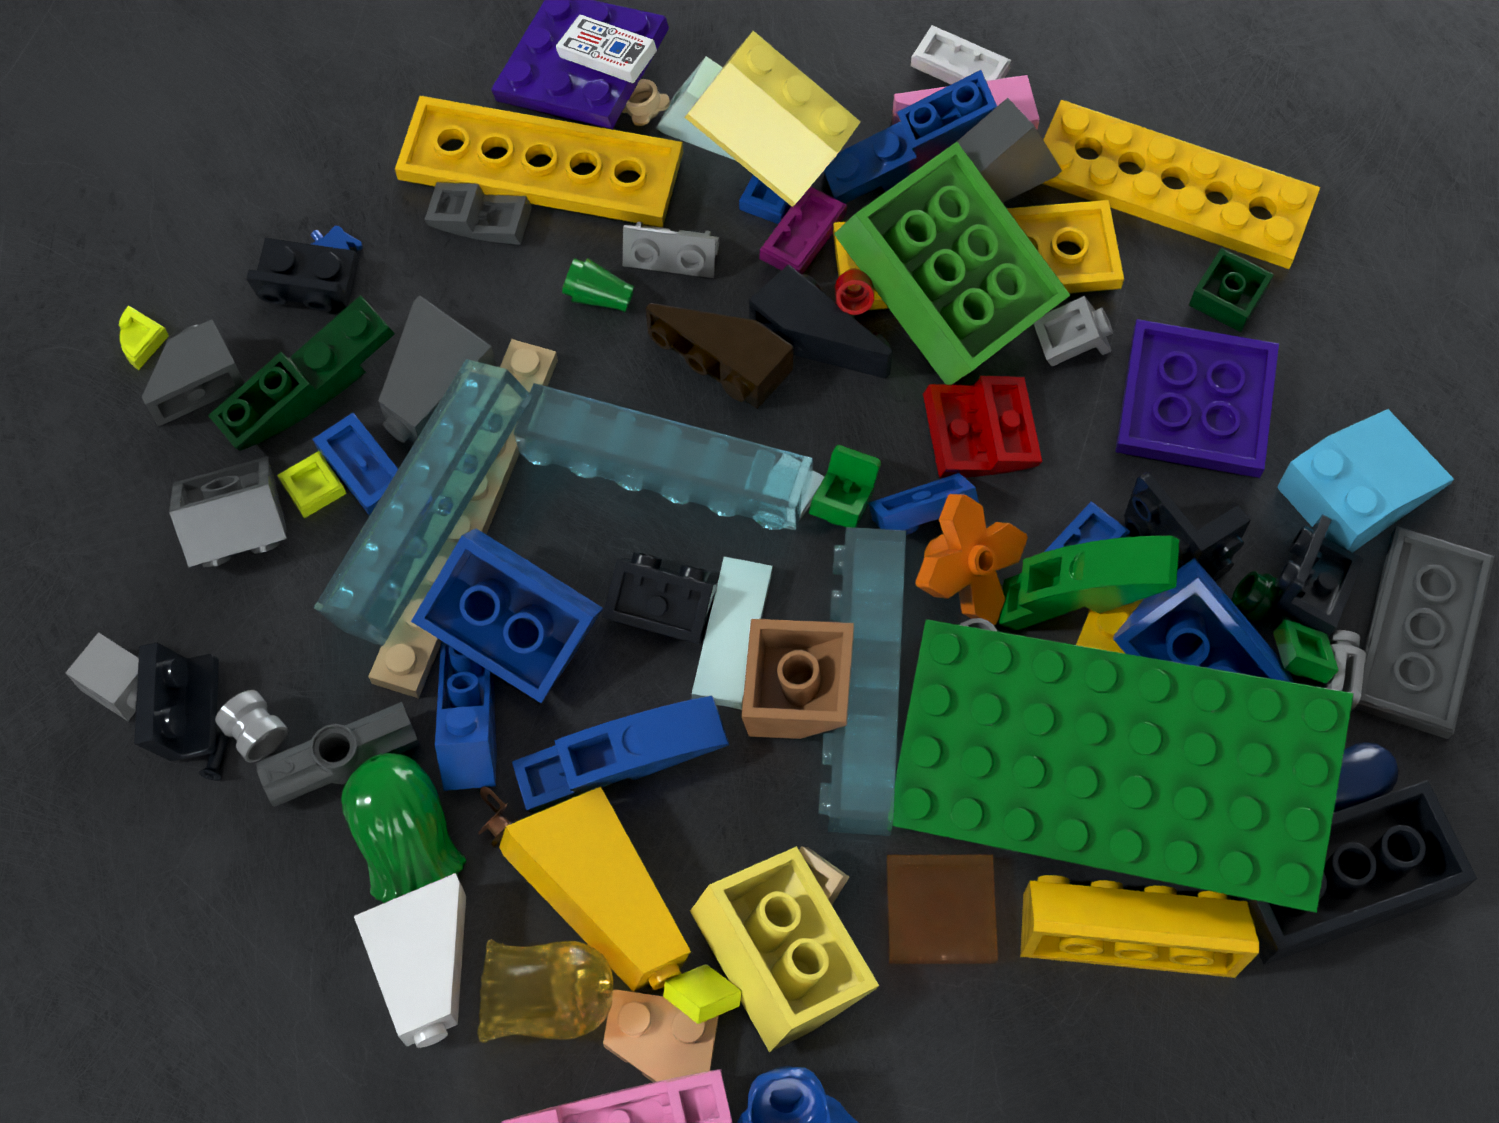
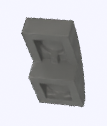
M437 182L427 210L425 222L430 227L467 238L521 245L532 205L527 196L484 195L479 184Z

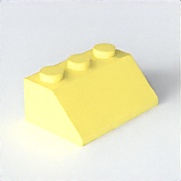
M754 31L735 51L684 117L792 207L837 156L861 122Z
M797 846L708 885L690 910L728 980L742 990L740 1001L769 1052L814 1031L879 987L878 982Z

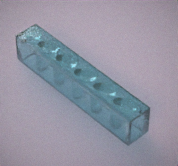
M468 359L461 366L313 607L343 632L380 646L385 644L533 397L507 369Z
M533 383L514 430L520 455H523L524 458L534 464L548 466L552 463L567 467L574 474L591 479L596 476L614 480L619 486L631 491H640L642 488L661 493L667 500L678 504H686L689 501L708 506L711 511L721 516L733 517L737 514L752 518L761 526L773 530H780L784 527L796 531L813 479V458Z
M846 527L844 545L834 546L833 574L842 575V591L832 590L830 620L840 621V623H854L855 628L847 726L834 729L833 734L823 733L822 764L832 766L831 783H820L819 814L829 815L828 832L891 835L894 818L906 531Z

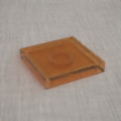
M887 855L889 964L997 963L998 949L993 855Z

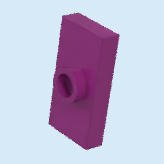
M810 186L799 201L789 209L760 248L759 259L780 270H783L789 264L802 275L833 234V223L841 222L846 216L847 205Z

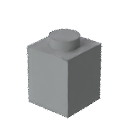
M98 632L67 670L66 674L80 691L126 721H129L136 712L139 658Z

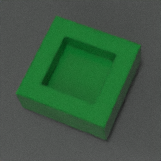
M1286 619L1273 632L1284 670L1290 671L1294 675L1305 676L1326 684L1339 671L1326 633Z

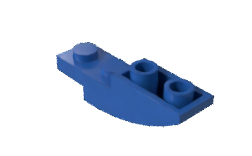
M982 70L898 111L897 114L900 122L840 151L824 170L834 199L845 204L880 186L885 192L956 143L997 107V104Z
M711 695L643 711L554 740L555 746L514 760L512 764L526 810L534 813L600 786L602 788L626 778L636 780L729 746L730 744L716 702Z

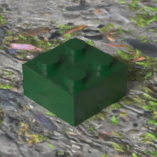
M1221 248L1195 288L1189 306L1242 332L1268 290L1274 274Z

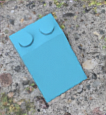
M1387 409L1327 436L1292 460L1277 488L1312 527L1322 514L1332 519L1325 538L1353 553L1450 485L1454 478L1393 413Z

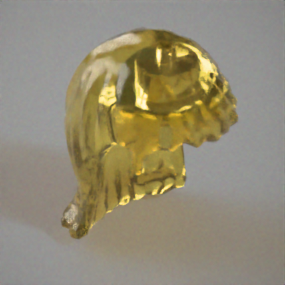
M489 940L486 945L484 970L481 974L482 986L480 996L482 1000L480 1002L477 1035L480 1042L486 1043L489 1040L510 1035L567 1040L578 1038L594 1031L606 1019L613 1002V974L608 960L594 947L576 941H560L519 947Z

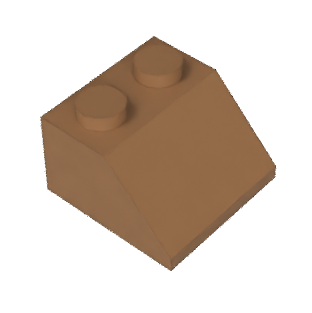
M751 619L742 706V720L748 736L801 739L847 726L854 623Z

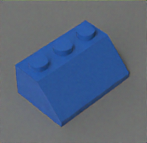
M475 528L461 536L411 622L542 703L582 645L604 608Z
M1195 557L1177 570L1176 588L1144 598L1113 636V640L1125 654L1294 683L1291 672L1284 670L1279 656Z

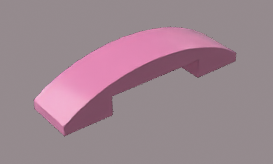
M721 1069L601 1094L503 1120L501 1123H733L722 1072Z

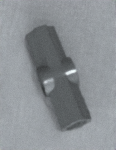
M400 702L345 726L340 724L326 725L315 733L312 740L255 764L271 805L276 807L330 783L346 784L352 773L371 757L384 753L399 755L420 746L405 707ZM341 746L350 748L347 756L341 761L327 762L328 755L335 748Z

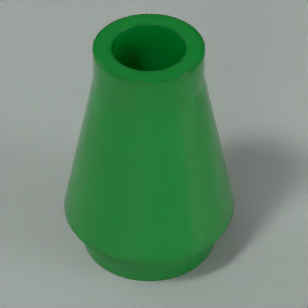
M575 258L567 273L562 294L572 297L571 302L613 308L626 312L635 286L621 280L589 258L585 262Z

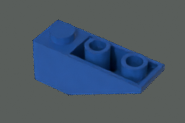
M441 642L435 749L443 790L496 786L497 745L493 673L448 644Z

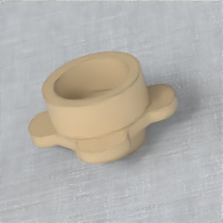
M640 79L622 113H628L632 117L634 125L644 126L655 118L659 111L668 109L670 99L667 94L659 93L653 81Z

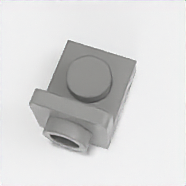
M1085 296L1048 312L1034 323L1046 360L1051 366L1095 347L1102 355L1112 351L1107 336L1113 334L1110 321L1103 308L1095 310Z

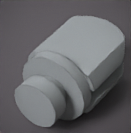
M1335 630L1328 638L1339 671L1327 684L1318 681L1317 687L1354 693L1352 711L1361 698L1364 664L1367 654L1359 648V634L1352 631Z

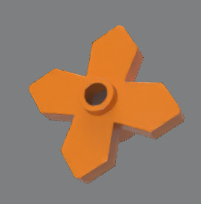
M949 494L939 518L943 534L928 543L915 584L918 588L937 598L949 599L959 592L962 614L971 619L982 618L995 625L1005 602V596L996 570L1019 563L1028 536L1010 523L995 522L986 528L984 509L981 504L967 495Z

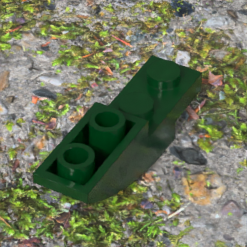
M360 295L291 357L288 358L280 352L208 416L238 451L256 445L306 418L348 388L366 373L360 364L395 333Z

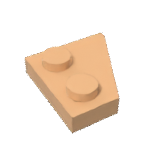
M612 989L603 1045L621 1060L630 1063L641 1071L652 1082L711 1071L719 1016L697 1024L663 996Z

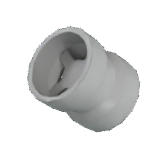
M256 690L244 691L230 699L220 709L215 718V722L226 736L235 738L237 741V751L245 761L250 763L257 762L273 753L281 746L288 735V728L279 717L270 715L267 712V702Z

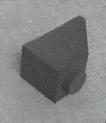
M212 319L200 325L189 326L180 334L167 340L142 395V399L158 427L235 392L244 384L242 376Z

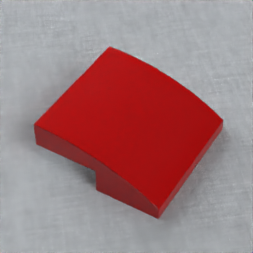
M980 376L974 385L929 384L924 391V403L939 478H945L960 473L964 478L1009 473L1037 467L1043 462L1025 377Z

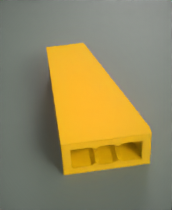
M601 786L506 826L499 846L503 856L633 992L649 984L653 990L664 987L665 980L682 974L680 969L691 951Z

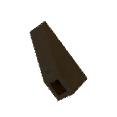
M653 303L646 307L647 329L651 339L661 348L666 350L671 348L683 356L687 364L696 373L703 376L708 374L722 384L726 393L739 402L745 400L758 409L793 370L794 347L756 320Z

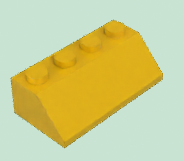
M1044 875L1038 877L1037 881L1030 880L1023 894L1020 957L1235 978L1259 954V941L1247 901L1231 900V895L1213 891L1200 892L1198 897L1177 895V890L1168 886H1148L1144 888V891L1124 890L1123 884L1109 880L1094 881L1091 883V886L1072 885L1068 878L1057 875Z

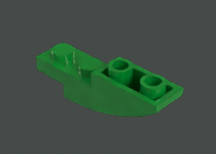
M1174 536L1114 538L1070 545L1023 559L1022 573L1004 579L1003 593L1005 602L1000 613L999 625L1009 630L1017 631L1082 607L1101 614L1176 588L1179 539Z

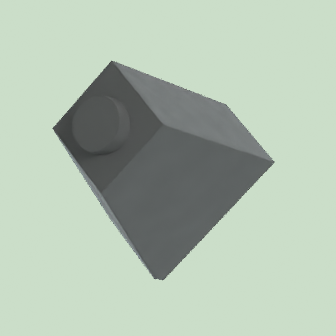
M1009 98L1004 100L957 141L1002 203L1056 177L1062 171L1036 127Z
M420 295L412 304L378 402L385 418L383 425L386 430L400 442L404 443L408 439L420 449H423L497 371L491 345Z

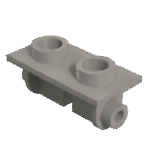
M637 222L636 226L624 225L622 266L714 278L715 255H718L720 237L711 236V231L699 233L679 230V232L670 231L669 228L643 225V222Z

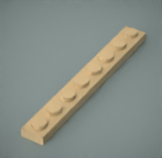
M511 339L368 676L372 684L416 698L420 697L442 641L412 623L411 620L461 536L475 528L487 534L558 362L556 351Z

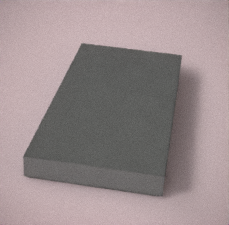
M1396 526L1391 534L1362 649L1366 652L1367 656L1364 664L1361 698L1354 710L1445 739H1449L1454 734L1494 561L1493 555Z

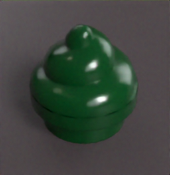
M1252 571L1239 582L1234 590L1232 602L1249 621L1270 620L1275 616H1284V614L1273 609L1281 589L1274 586L1276 578L1269 573L1261 575L1257 571Z

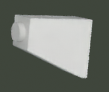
M456 873L354 916L396 1032L406 1046L415 1043L417 1048H422L435 1044L448 1035L446 1029L458 1025L466 894Z

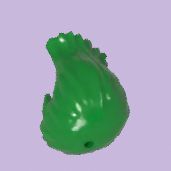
M384 753L366 760L352 773L342 791L341 803L343 814L355 842L367 861L371 885L370 894L376 900L386 903L456 873L457 875V873L462 871L466 858L453 844L447 831L446 819L438 792L430 777L417 762L404 755Z

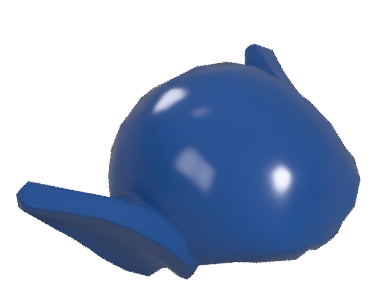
M783 1066L774 1068L756 1077L748 1093V1108L741 1114L737 1123L858 1122L844 1109L840 1102L826 1095L820 1080L814 1072L804 1067Z

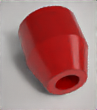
M850 268L839 276L835 284L838 307L843 312L851 315H859L868 311L874 302L873 283L868 275L858 268Z

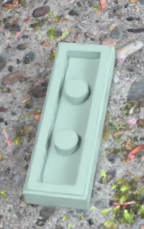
M729 557L723 558L718 586L692 689V699L712 695L716 705L742 710L751 619H762L773 566Z

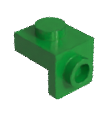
M836 445L831 455L828 471L812 498L809 514L827 520L832 524L855 530L873 496L881 466L880 459L842 445Z

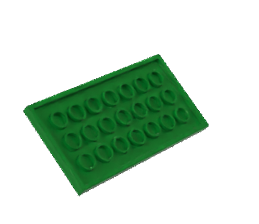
M926 619L887 825L1317 913L1354 693Z

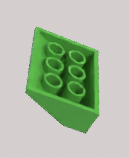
M958 142L951 145L855 213L834 233L859 269L865 272L871 279L873 288L946 385H952L973 371L1070 296L1069 292Z

